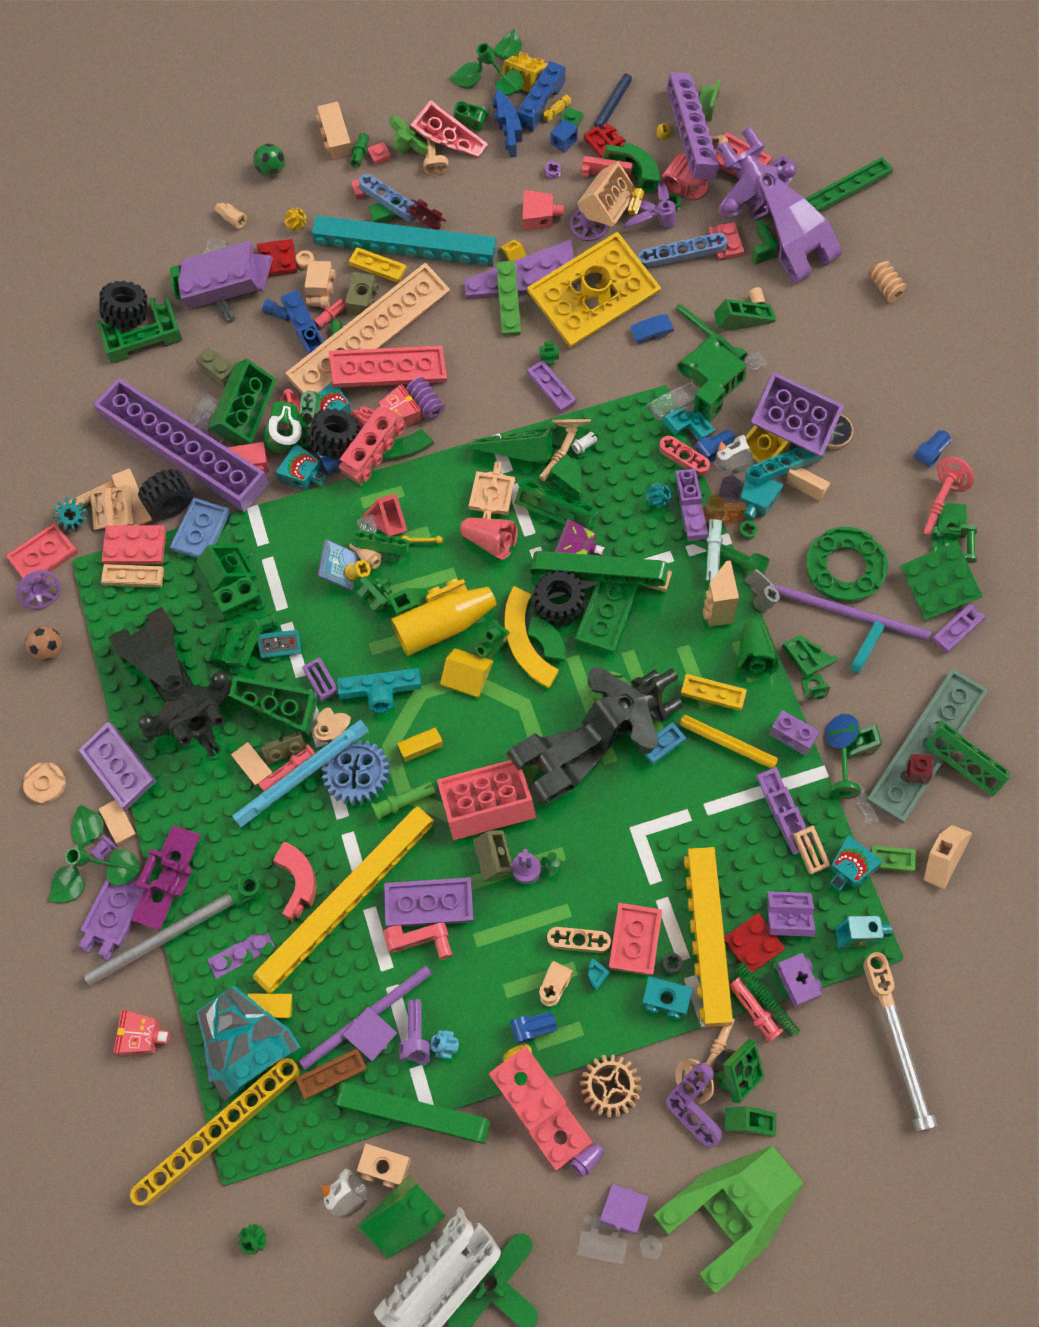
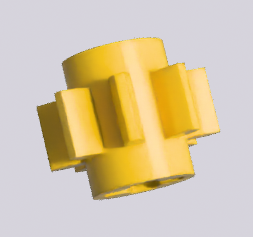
M292 207L284 215L286 218L284 220L285 225L292 231L295 229L300 231L307 224L305 221L307 218L306 214L300 208L294 210Z

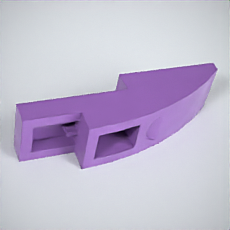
M696 470L676 471L681 515L688 541L705 540L708 538V530L702 508V497Z

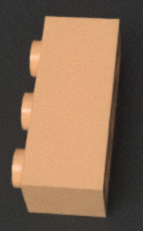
M338 101L317 106L319 114H316L318 125H322V128H320L322 139L326 138V142H324L326 153L330 152L332 159L352 155L350 139Z

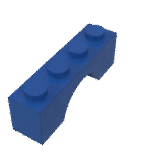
M549 61L517 111L522 128L534 132L542 119V113L552 93L558 94L566 82L565 66Z

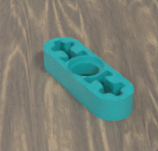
M875 621L850 667L851 671L860 674L885 627L884 624Z

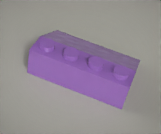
M249 240L182 260L179 289L181 300L189 309H194L221 301V299L225 300L259 290L252 242Z
M773 372L761 393L750 424L822 457L844 405Z

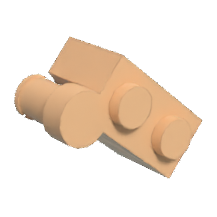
M309 261L305 281L306 307L330 308V294H333L332 281H335L336 277L331 261Z

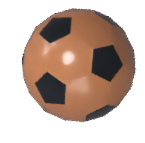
M38 626L32 629L25 639V647L28 654L41 662L56 658L62 650L63 642L60 634L49 626Z

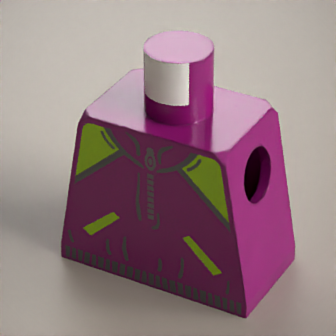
M567 519L555 552L603 556L605 547L595 544V532Z

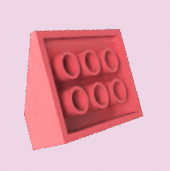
M511 760L437 780L453 840L536 818L532 797L522 769L517 770Z

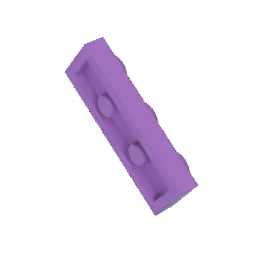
M543 360L527 370L529 377L560 413L576 404V398Z
M268 932L265 935H258L256 933L248 937L244 942H239L208 959L207 961L215 978L217 979L245 964L240 959L246 956V949L252 952V959L262 954L260 948H263L266 942L271 943L275 947ZM222 956H228L232 961L228 969H224L227 966V960Z

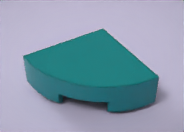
M592 959L589 964L588 977L591 985L597 991L609 976L610 971Z

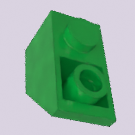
M406 588L389 596L390 606L395 616L428 603L425 599L426 595H428L427 588Z

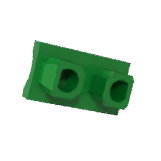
M364 576L360 580L363 584L357 593L365 600L373 594L376 598L369 606L377 613L381 612L385 607L391 609L389 598L384 594V592L387 595L392 593V590L389 588L392 584L390 579L382 580L378 577L375 580L378 584L376 585L371 579L368 580Z
M496 619L493 620L475 648V652L482 658L487 657L489 660H494L502 645L506 643L510 632L501 627Z

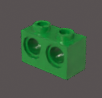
M709 379L695 394L693 412L696 414L699 411L710 423L722 410L725 395L723 386Z
M250 576L241 577L234 583L222 586L213 592L225 620L262 604ZM250 590L247 594H242L243 591ZM226 599H231L230 602L223 603Z

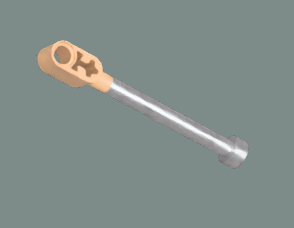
M872 953L865 959L863 967L870 990L874 996L879 997L916 1116V1119L912 1120L915 1131L936 1127L938 1124L935 1114H929L891 993L894 989V980L888 961L882 953ZM871 959L879 961L880 969H874L871 966ZM880 982L881 984H886V988H879L878 984Z

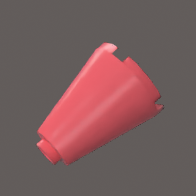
M467 518L460 525L463 537L501 560L506 559L511 552L508 550L510 546H515L518 528L513 524L515 522L511 520Z

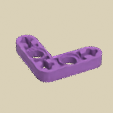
M699 1063L669 1094L666 1104L669 1110L703 1145L712 1148L721 1141L722 1131L693 1100L710 1083L714 1077V1072L707 1063ZM703 1072V1078L698 1081L696 1077ZM685 1083L692 1085L694 1093H690L686 1089ZM690 1114L696 1115L699 1123H694L690 1119Z

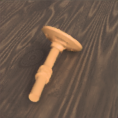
M591 419L552 420L554 424L566 427L568 433L560 450L554 453L551 457V462L539 476L542 481L547 480L550 476V469L566 455L576 431H578L577 427L590 423Z
M733 1023L731 1026H723L718 1039L714 1040L715 1044L712 1045L713 1049L710 1050L711 1055L706 1061L712 1069L716 1064L719 1054L727 1046L726 1040ZM686 1059L680 1062L675 1073L677 1085L684 1079V1070L686 1071V1076L693 1069L690 1064L697 1065L700 1062L694 1059ZM703 1072L696 1077L698 1081L703 1078ZM713 1080L702 1090L703 1096H697L693 1100L695 1103L702 1104L710 1100L714 1092ZM685 1083L686 1089L692 1093V1085Z

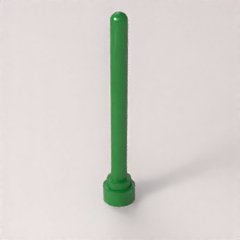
M677 305L676 310L706 335H713L720 346H724L740 360L744 361L748 353L744 349L735 348L683 305Z

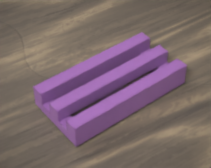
M320 657L302 666L321 702L325 701L327 697H332L333 694H338V688ZM319 664L332 687L331 690L326 686L315 665ZM309 668H312L325 693L322 694L308 670Z

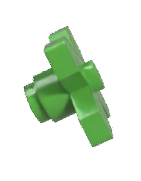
M392 115L389 123L396 131L393 143L395 150L404 154L412 147L416 152L425 155L428 147L421 139L422 135L408 126L401 118Z

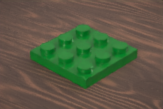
M958 541L900 565L924 621L983 597Z

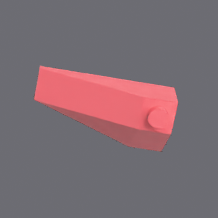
M431 100L410 125L412 129L424 138L476 158L481 155L488 145Z

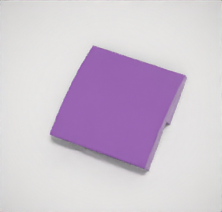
M768 891L767 904L770 935L814 937L815 925L812 894Z

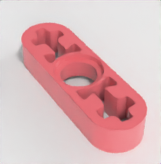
M665 436L661 439L660 452L687 470L695 469L697 476H705L709 472L710 462L706 457L672 436ZM672 444V447L665 448V445ZM685 452L690 455V458L683 460L679 455ZM704 464V467L697 468L698 465Z

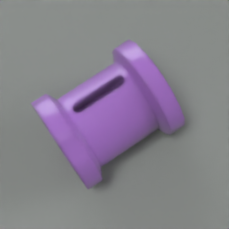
M103 835L102 840L94 848L91 847L89 851L99 860L105 861L104 858L113 849L116 850L118 847L107 836Z

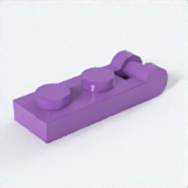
M970 603L933 637L932 641L948 654L973 629L980 625L986 616L982 612L979 613L975 610L976 607Z

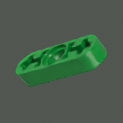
M305 391L301 396L298 420L301 425V436L298 444L302 447H310L309 441L304 440V436L308 437L310 430H305V428H310L311 423L308 425L305 417L307 414H311L313 418L320 411L321 397L315 391ZM308 398H313V402L308 401Z
M364 531L352 533L351 544L354 547L397 555L408 553L409 541L407 539Z

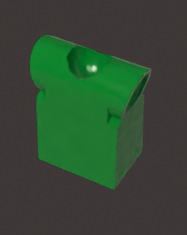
M713 335L706 338L699 344L696 350L687 354L676 365L682 375L693 379L701 388L709 379L720 383L725 389L724 398L746 379L747 364L724 346H720Z

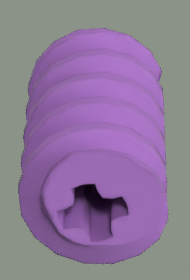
M424 377L416 378L408 384L406 391L421 409L422 416L425 419H433L445 410V405L441 403L440 398H437V394L433 392L432 387H429V383L424 381Z

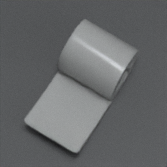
M754 570L744 579L745 582L758 592V595L753 600L757 610L766 612L779 600L780 595L774 585L758 570Z

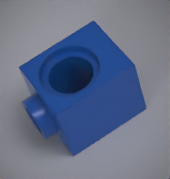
M563 119L550 132L551 145L565 153L578 140V127Z

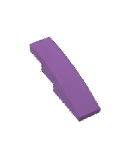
M777 767L755 775L769 808L793 855L800 853L792 834L806 829L798 807H795L788 788L783 784ZM807 833V835H808V837H809V840H810V842H811V844H812V847H814V846H813V843H812V841H811V838H810V836H809V833ZM800 836V837H801V840H802V842H803V844H804V847H805V849L807 850L808 848H807V846H806V844H805V841H804L803 837Z

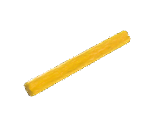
M684 715L680 721L681 727L772 769L777 764V757L687 715Z

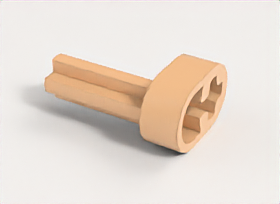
M427 139L425 143L427 144L428 151L425 153L423 161L424 172L428 175L447 172L449 169L448 159L442 155L436 156L435 142Z

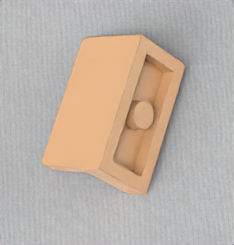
M803 468L797 470L790 469L786 479V484L818 501L822 499L830 486V482Z

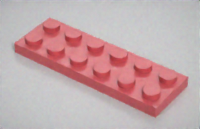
M442 346L329 351L333 388L409 384L419 377H424V381L428 383L447 381Z

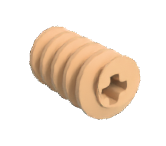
M889 261L878 263L870 268L868 275L871 276V279L879 287L887 301L894 303L903 296L907 285L902 283V278H898L899 274L894 272L895 269L893 267H890L891 263Z

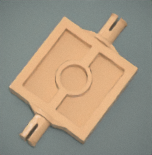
M498 462L494 463L493 472L476 471L469 509L484 512L483 518L491 519V514L508 515L515 477L501 474L503 465L501 462L499 464Z

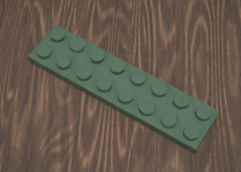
M952 668L866 801L903 824L928 784L906 782V762L911 754L933 755L934 776L944 760L924 746L925 742L936 731V726L941 720L961 734L989 690ZM939 736L932 743L937 748H947L946 741Z

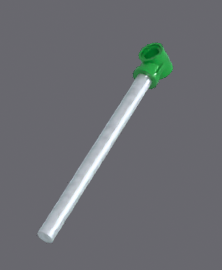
M248 874L243 876L239 882L227 888L228 893L84 974L86 982L89 986L93 985L233 904L239 907L251 899L259 898L263 893V884L254 875ZM251 882H255L254 890L251 892H247V885Z

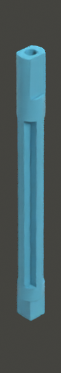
M360 719L232 815L233 818L242 827L369 732V730Z

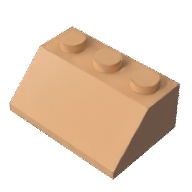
M731 560L725 562L710 582L709 591H706L703 617L704 620H708L709 627L732 624L734 622L739 597Z

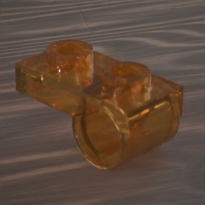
M711 495L703 507L706 522H709V520L737 521L742 518L746 511L745 502L725 504L724 499L719 495Z

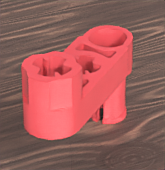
M445 923L430 925L403 934L400 925L392 926L382 931L388 953L400 952L433 941L435 942L440 960L453 956L447 939L449 934Z

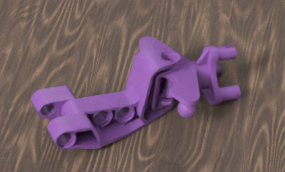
M750 126L742 132V135H744L750 145L749 150L737 156L731 144L727 145L726 141L716 147L725 161V167L730 169V171L735 170L739 179L720 204L719 213L725 218L741 216L743 205L747 203L753 220L768 213L771 214L780 240L779 260L791 280L798 283L812 274L811 267L806 259L807 254L814 251L821 263L826 265L841 256L842 249L828 220L806 199L788 186L796 174V166L792 163H787L784 166L775 167L759 162L758 159L765 144L762 140H759L753 127Z

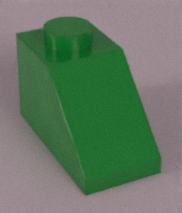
M564 455L550 469V479L573 498L581 501V466L575 458Z
M749 1106L726 1107L725 1131L747 1135L776 1136V1113Z

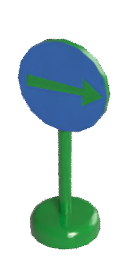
M840 714L834 717L829 722L825 733L827 743L835 749H841L842 781L834 783L830 790L831 795L838 799H853L861 794L860 786L853 781H848L847 747L856 741L860 732L859 721L850 714Z

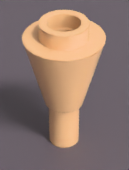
M350 543L349 547L357 553L361 560L369 563L371 570L380 565V553L357 548Z

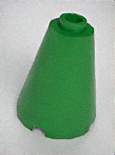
M755 619L749 620L743 626L737 670L740 671L742 676L747 678H763L762 674L769 673L770 676L779 667L778 658L764 624Z

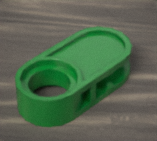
M181 265L170 267L172 291L177 300L181 299L179 289Z

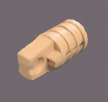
M220 203L215 206V211L223 216L225 221L238 229L245 226L248 219L245 213L229 203Z

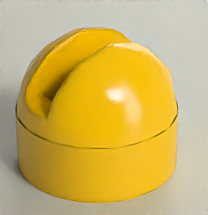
M659 124L657 127L658 138H669L671 135L669 124Z

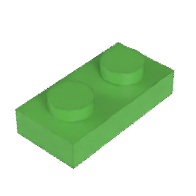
M871 846V852L882 860L879 869L914 873L915 849Z

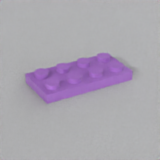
M107 722L79 749L82 756L124 810H127L157 782L116 727L110 722Z
M471 877L384 883L386 928L399 925L406 927L438 923L474 922Z

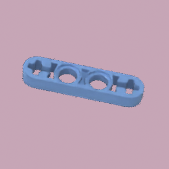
M364 174L359 178V188L362 192L404 220H416L415 217L408 213L409 206L414 205L413 202L370 174ZM378 191H385L386 194H385V195H379V194H377V192H378ZM398 200L400 204L394 205L391 201Z

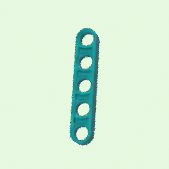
M797 447L748 467L745 480L751 485L762 484L787 474L790 469L797 470L823 459L825 451L823 456L820 457L801 447ZM796 455H802L805 459L798 458ZM781 461H787L790 465H785ZM766 467H771L775 471H769ZM755 473L759 475V477H752L750 474Z

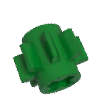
M553 341L544 342V346L539 347L540 361H545L546 365H554V360H559L558 345L553 346Z
M249 1224L247 1228L243 1227L238 1234L240 1238L238 1245H240L244 1253L256 1255L258 1250L263 1251L267 1244L265 1239L268 1235L265 1234V1230L260 1225Z

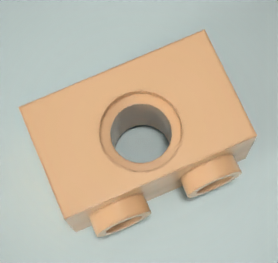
M365 1144L357 1172L362 1174L361 1178L374 1182L376 1178L384 1181L383 1186L395 1189L406 1178L411 1159ZM383 1161L388 1162L389 1170L384 1174H380L377 1169L378 1165Z

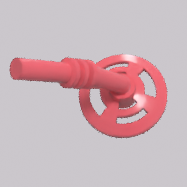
M946 457L937 466V475L943 485L936 500H933L934 504H931L932 508L929 509L930 515L923 530L925 535H931L936 519L941 514L940 510H943L941 506H944L943 502L949 489L955 492H965L974 483V474L971 467L960 458ZM949 463L958 465L961 468L959 470L950 468ZM964 474L967 476V484H963L965 482Z

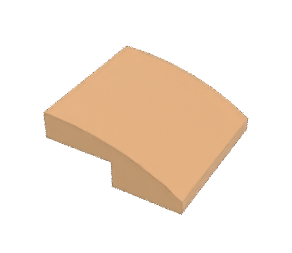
M124 485L90 491L94 530L106 529V525H134L130 486Z

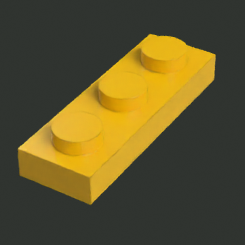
M358 247L349 260V266L396 283H400L407 270L405 264Z
M686 674L681 696L741 711L747 690Z

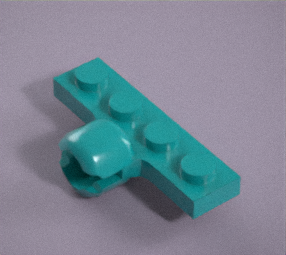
M419 668L337 678L339 699L366 696L368 697L370 710L375 713H386L391 710L394 693L422 689Z

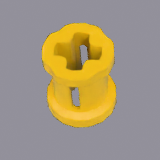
M360 560L346 565L344 572L348 580L356 581L359 578L368 576L371 569L367 561Z

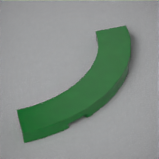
M421 428L409 436L394 440L392 448L385 452L382 461L399 460L401 457L416 455L434 445V441Z

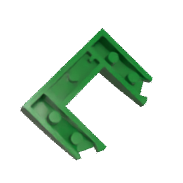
M155 297L149 298L157 323L121 334L120 329L116 326L112 327L109 323L102 324L100 320L97 321L106 353L111 363L129 358L128 352L157 342L163 341L166 346L183 340L168 298L165 299V304H155Z

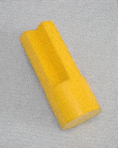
M640 188L633 190L627 209L628 214L631 216L637 215L644 195V191Z

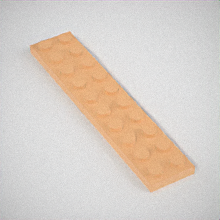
M424 263L289 369L285 376L301 394L305 391L319 393L332 382L329 351L381 348L450 292V289Z

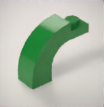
M624 142L622 147L606 144L602 159L632 163V173L637 179V188L642 189L644 192L655 193L660 182V173L654 159L646 151L630 143Z

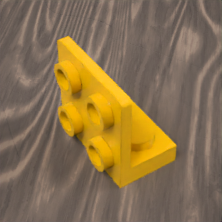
M519 52L516 56H511L504 60L502 73L506 75L510 70L520 72L523 77L521 90L530 92L536 83L537 74L544 71L547 63H544V60L540 58L533 59L528 57V54Z

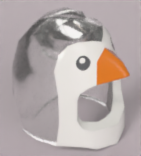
M744 434L737 437L728 446L720 442L715 457V465L721 473L726 475L739 474L754 464L753 456Z
M345 1168L335 1183L322 1186V1193L327 1211L335 1217L347 1219L365 1205L370 1194L363 1180L353 1171Z

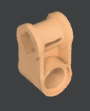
M555 961L551 963L539 991L540 1000L543 1005L547 1007L557 1005L571 980L574 970ZM550 991H553L554 996L551 995L549 998H547L546 993H550Z

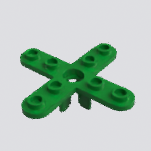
M518 1233L511 1238L502 1249L497 1262L450 1316L448 1327H472L491 1302L519 1327H534L538 1321L536 1308L507 1283L532 1251L533 1243L528 1235ZM488 1276H493L497 1280V1286L493 1291H488L483 1286L484 1279Z

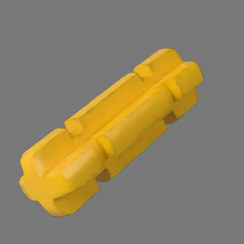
M567 94L562 96L542 113V118L549 122L571 104V97Z

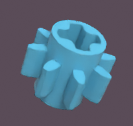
M439 1030L438 1035L432 1037L431 1049L436 1052L435 1057L451 1059V1054L457 1052L459 1042L456 1037H453L454 1032Z

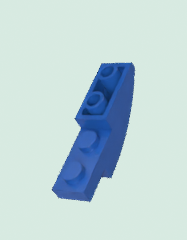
M495 89L496 97H492L493 109L497 108V111H494L495 123H499V130L503 129L504 136H507V139H504L505 150H509L510 157H517L516 142H522L520 120L514 106L506 95L499 89Z
M298 290L281 296L280 299L307 354H310L324 341L315 323L312 321Z

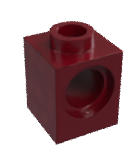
M911 754L906 762V782L928 784L933 776V755Z

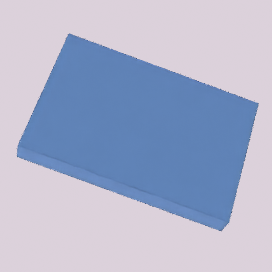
M193 497L172 541L171 551L198 558L208 545L216 544L231 512L230 509Z

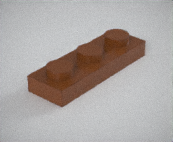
M357 1048L295 1079L304 1099L308 1100L340 1084V1082H344L367 1071V1068Z

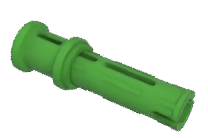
M428 781L395 797L389 795L386 800L376 804L373 802L371 807L377 820L380 821L381 817L391 813L396 814L399 808L436 792L431 781Z

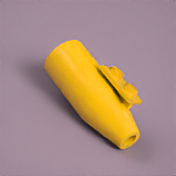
M456 578L447 582V586L442 589L438 586L429 590L428 595L425 597L428 603L392 618V626L405 654L410 656L465 631L496 606V601L490 588L484 587L467 590L464 579L458 581Z

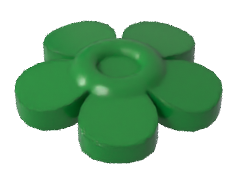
M550 852L547 857L541 859L540 863L543 865L541 873L544 876L549 874L551 877L557 875L558 871L556 868L561 867L562 861L557 858L556 853Z

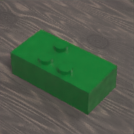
M249 359L235 363L208 428L235 446L251 444L277 379Z

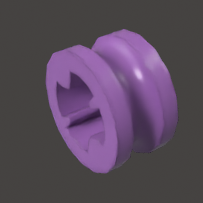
M556 161L548 162L545 166L546 177L549 179L558 178L561 174L560 164Z

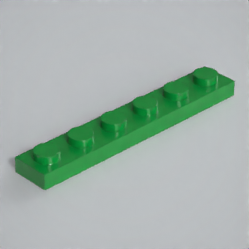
M881 157L804 199L820 213L892 174L893 168Z

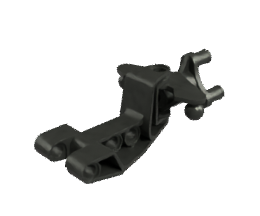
M162 606L147 614V619L145 620L148 626L133 635L123 628L109 636L108 638L124 664L126 662L131 663L147 675L148 681L165 704L158 716L152 717L145 714L139 718L138 725L142 729L143 736L151 739L171 733L177 738L178 743L182 747L190 745L191 739L194 738L201 746H204L209 756H215L212 751L213 749L218 755L221 749L215 741L212 726L220 727L225 722V718L219 711L218 704L231 690L232 681L228 679L227 674L222 671L215 672L211 678L212 683H209L208 686H194L182 661L177 656L174 635L178 632Z
M594 667L588 674V686L592 689V692L601 693L603 698L593 703L582 721L583 727L547 737H540L535 733L514 745L506 754L517 770L523 769L530 764L531 766L537 764L544 776L536 780L531 787L544 805L574 790L622 733H631L630 740L638 745L639 752L646 755L650 754L658 743V737L651 716L663 722L669 718V715L683 708L682 702L678 697H674L665 704L662 701L663 690L669 684L677 681L678 675L676 672L672 674L675 671L672 668L662 675L656 670H652L645 676L632 680L631 687L605 669Z

